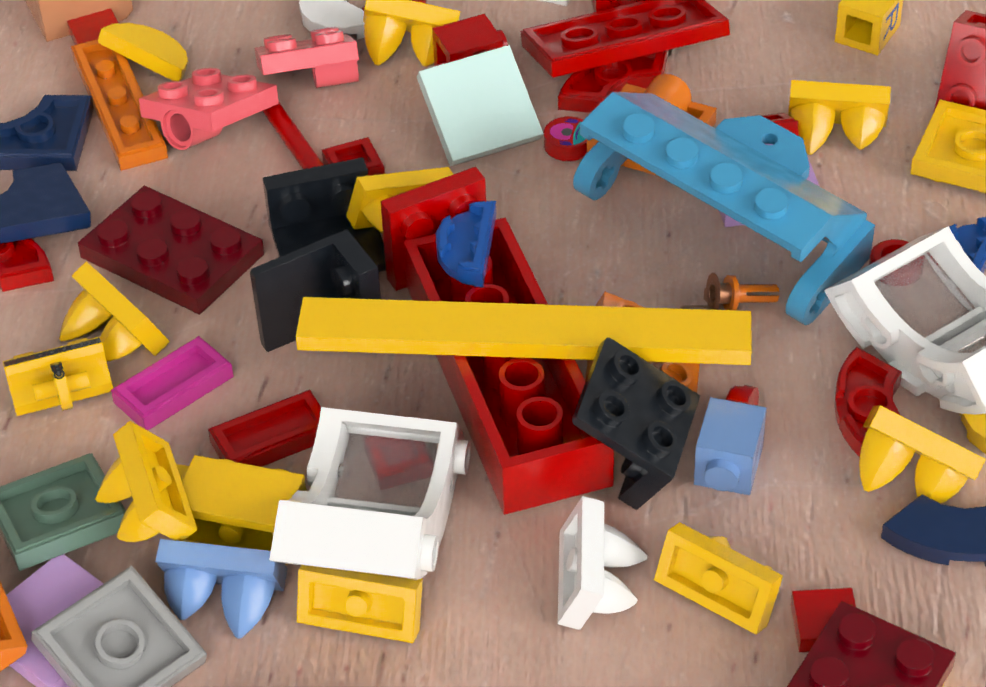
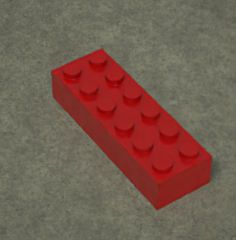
M506 217L495 220L483 288L463 284L446 274L438 263L436 234L404 241L407 289L412 300L548 305ZM436 355L504 515L614 486V450L572 423L573 414L586 382L575 359Z

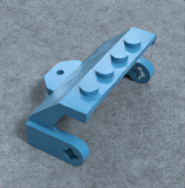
M612 92L580 123V135L589 141L594 138L599 142L581 160L574 175L573 186L576 191L592 200H598L608 192L617 178L620 166L627 159H630L791 252V257L799 262H802L821 240L828 243L820 257L798 280L786 303V314L804 325L811 324L830 304V300L824 290L859 271L870 259L875 224L866 220L867 213L807 180L810 165L803 138L761 115L724 119L714 128L654 94Z

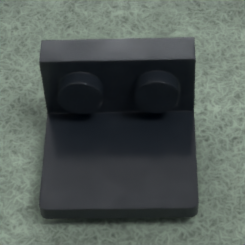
M363 157L262 177L268 223L279 257L347 229L378 266V272L386 271L384 242L380 232L374 227L354 229L346 216L356 178L368 176V169Z
M347 229L256 266L250 271L260 341L267 352L296 341V331L303 297L381 299L378 266Z
M606 338L599 345L573 414L572 423L626 457L620 470L625 475V479L618 496L619 500L638 510L674 479L700 395L611 338Z

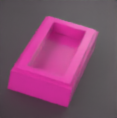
M198 336L111 389L113 402L137 425L150 430L233 378L232 364Z

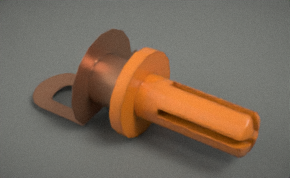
M711 273L707 279L706 288H704L703 298L708 302V305H683L680 308L704 307L708 310H718L719 305L723 304L725 310H737L739 303H775L779 300L780 296L746 295L747 292L780 291L776 284H739L735 275H727L723 283H720L718 276L715 273Z

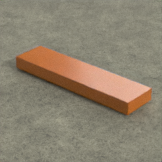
M98 39L71 46L73 60L88 95L92 96L94 109L120 170L167 159L166 144L155 120L141 117L139 98L144 97L127 58L98 43Z

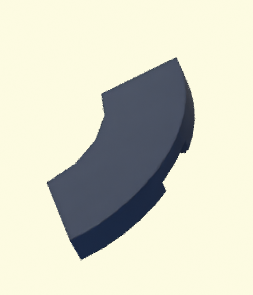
M922 494L883 524L881 538L905 553L930 562L948 566L950 560L984 562L986 566V506L965 509L942 505Z

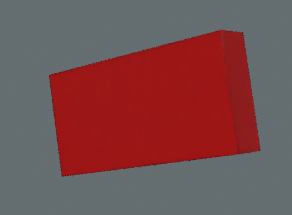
M307 390L209 428L210 443L220 459L263 467L314 446L321 406L311 390Z

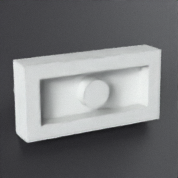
M582 496L560 529L559 625L580 630L592 613H618L629 609L637 603L638 599L619 578L604 570V567L618 568L636 565L647 560L648 555L624 533L604 523L603 501Z

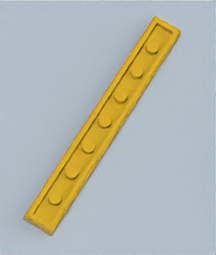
M303 297L296 331L297 350L594 360L599 345L606 338H611L647 362L751 365L752 354L751 311Z

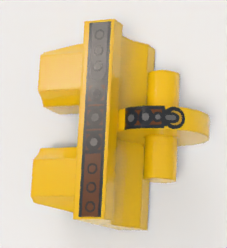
M100 336L71 341L67 345L36 353L32 351L16 355L13 359L2 361L17 416L61 405L62 411L72 409V402L109 393L113 389Z

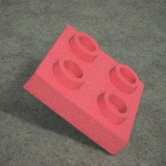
M338 27L310 31L311 39L296 41L295 38H292L291 34L264 38L265 46L254 48L257 67L263 75L311 68L316 88L359 81L357 42L348 34H343V31H339Z
M217 68L195 70L192 72L191 78L183 81L162 83L158 86V91L139 98L141 117L160 121L162 132L167 142L178 150H186L214 138L221 133L223 127L279 104L277 85L258 82L253 75H222L221 71Z

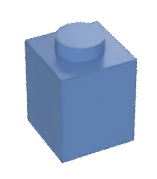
M710 397L696 444L694 485L713 488L718 491H729L745 495L751 494L764 444L767 407Z

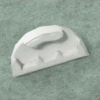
M345 0L299 1L302 23L309 31L338 27V30L343 31V34H356L357 40L365 38L364 11Z

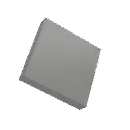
M130 566L33 630L31 636L33 644L69 687H171L203 665L207 657L204 649L133 566Z

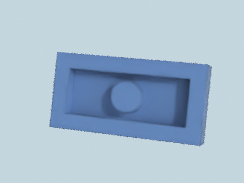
M160 539L155 561L164 572V591L167 602L180 620H185L197 612L211 595L215 584H222L221 601L224 616L229 628L238 639L246 635L259 622L269 606L274 590L284 591L288 569L285 563L270 561L271 551L167 539Z

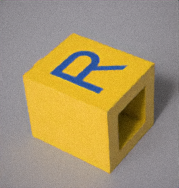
M841 0L838 4L835 42L878 56L900 26L903 0Z

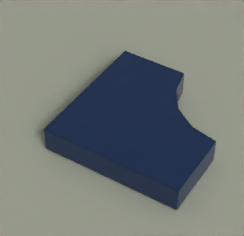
M44 95L38 106L25 116L6 123H0V170H19L62 163L66 171H77L94 110L92 96Z
M62 163L12 170L13 183L7 191L0 195V244L91 227L90 210Z

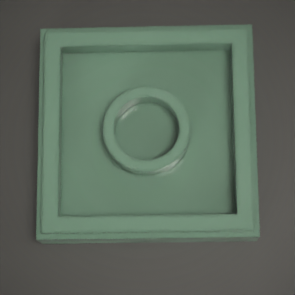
M92 453L0 487V533L19 571L118 533L126 510L121 501L98 503L95 500L105 474Z

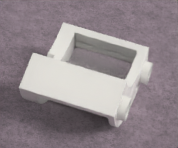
M949 226L911 241L824 290L833 308L857 343L863 349L872 345L889 365L902 371L900 382L902 387L915 396H919L924 392L931 394L939 399L940 408L948 411L972 415L986 413V276L965 254Z
M321 407L314 446L307 466V483L311 488L309 491L297 490L287 501L279 500L269 560L277 563L371 573L413 580L423 578L427 572H434L438 549L450 512L457 475H466L469 469L471 442L463 440L464 433L457 422Z

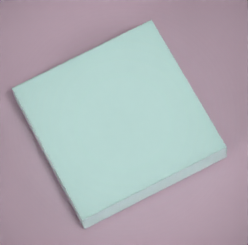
M510 45L418 72L416 78L450 166L533 142L542 137V128Z

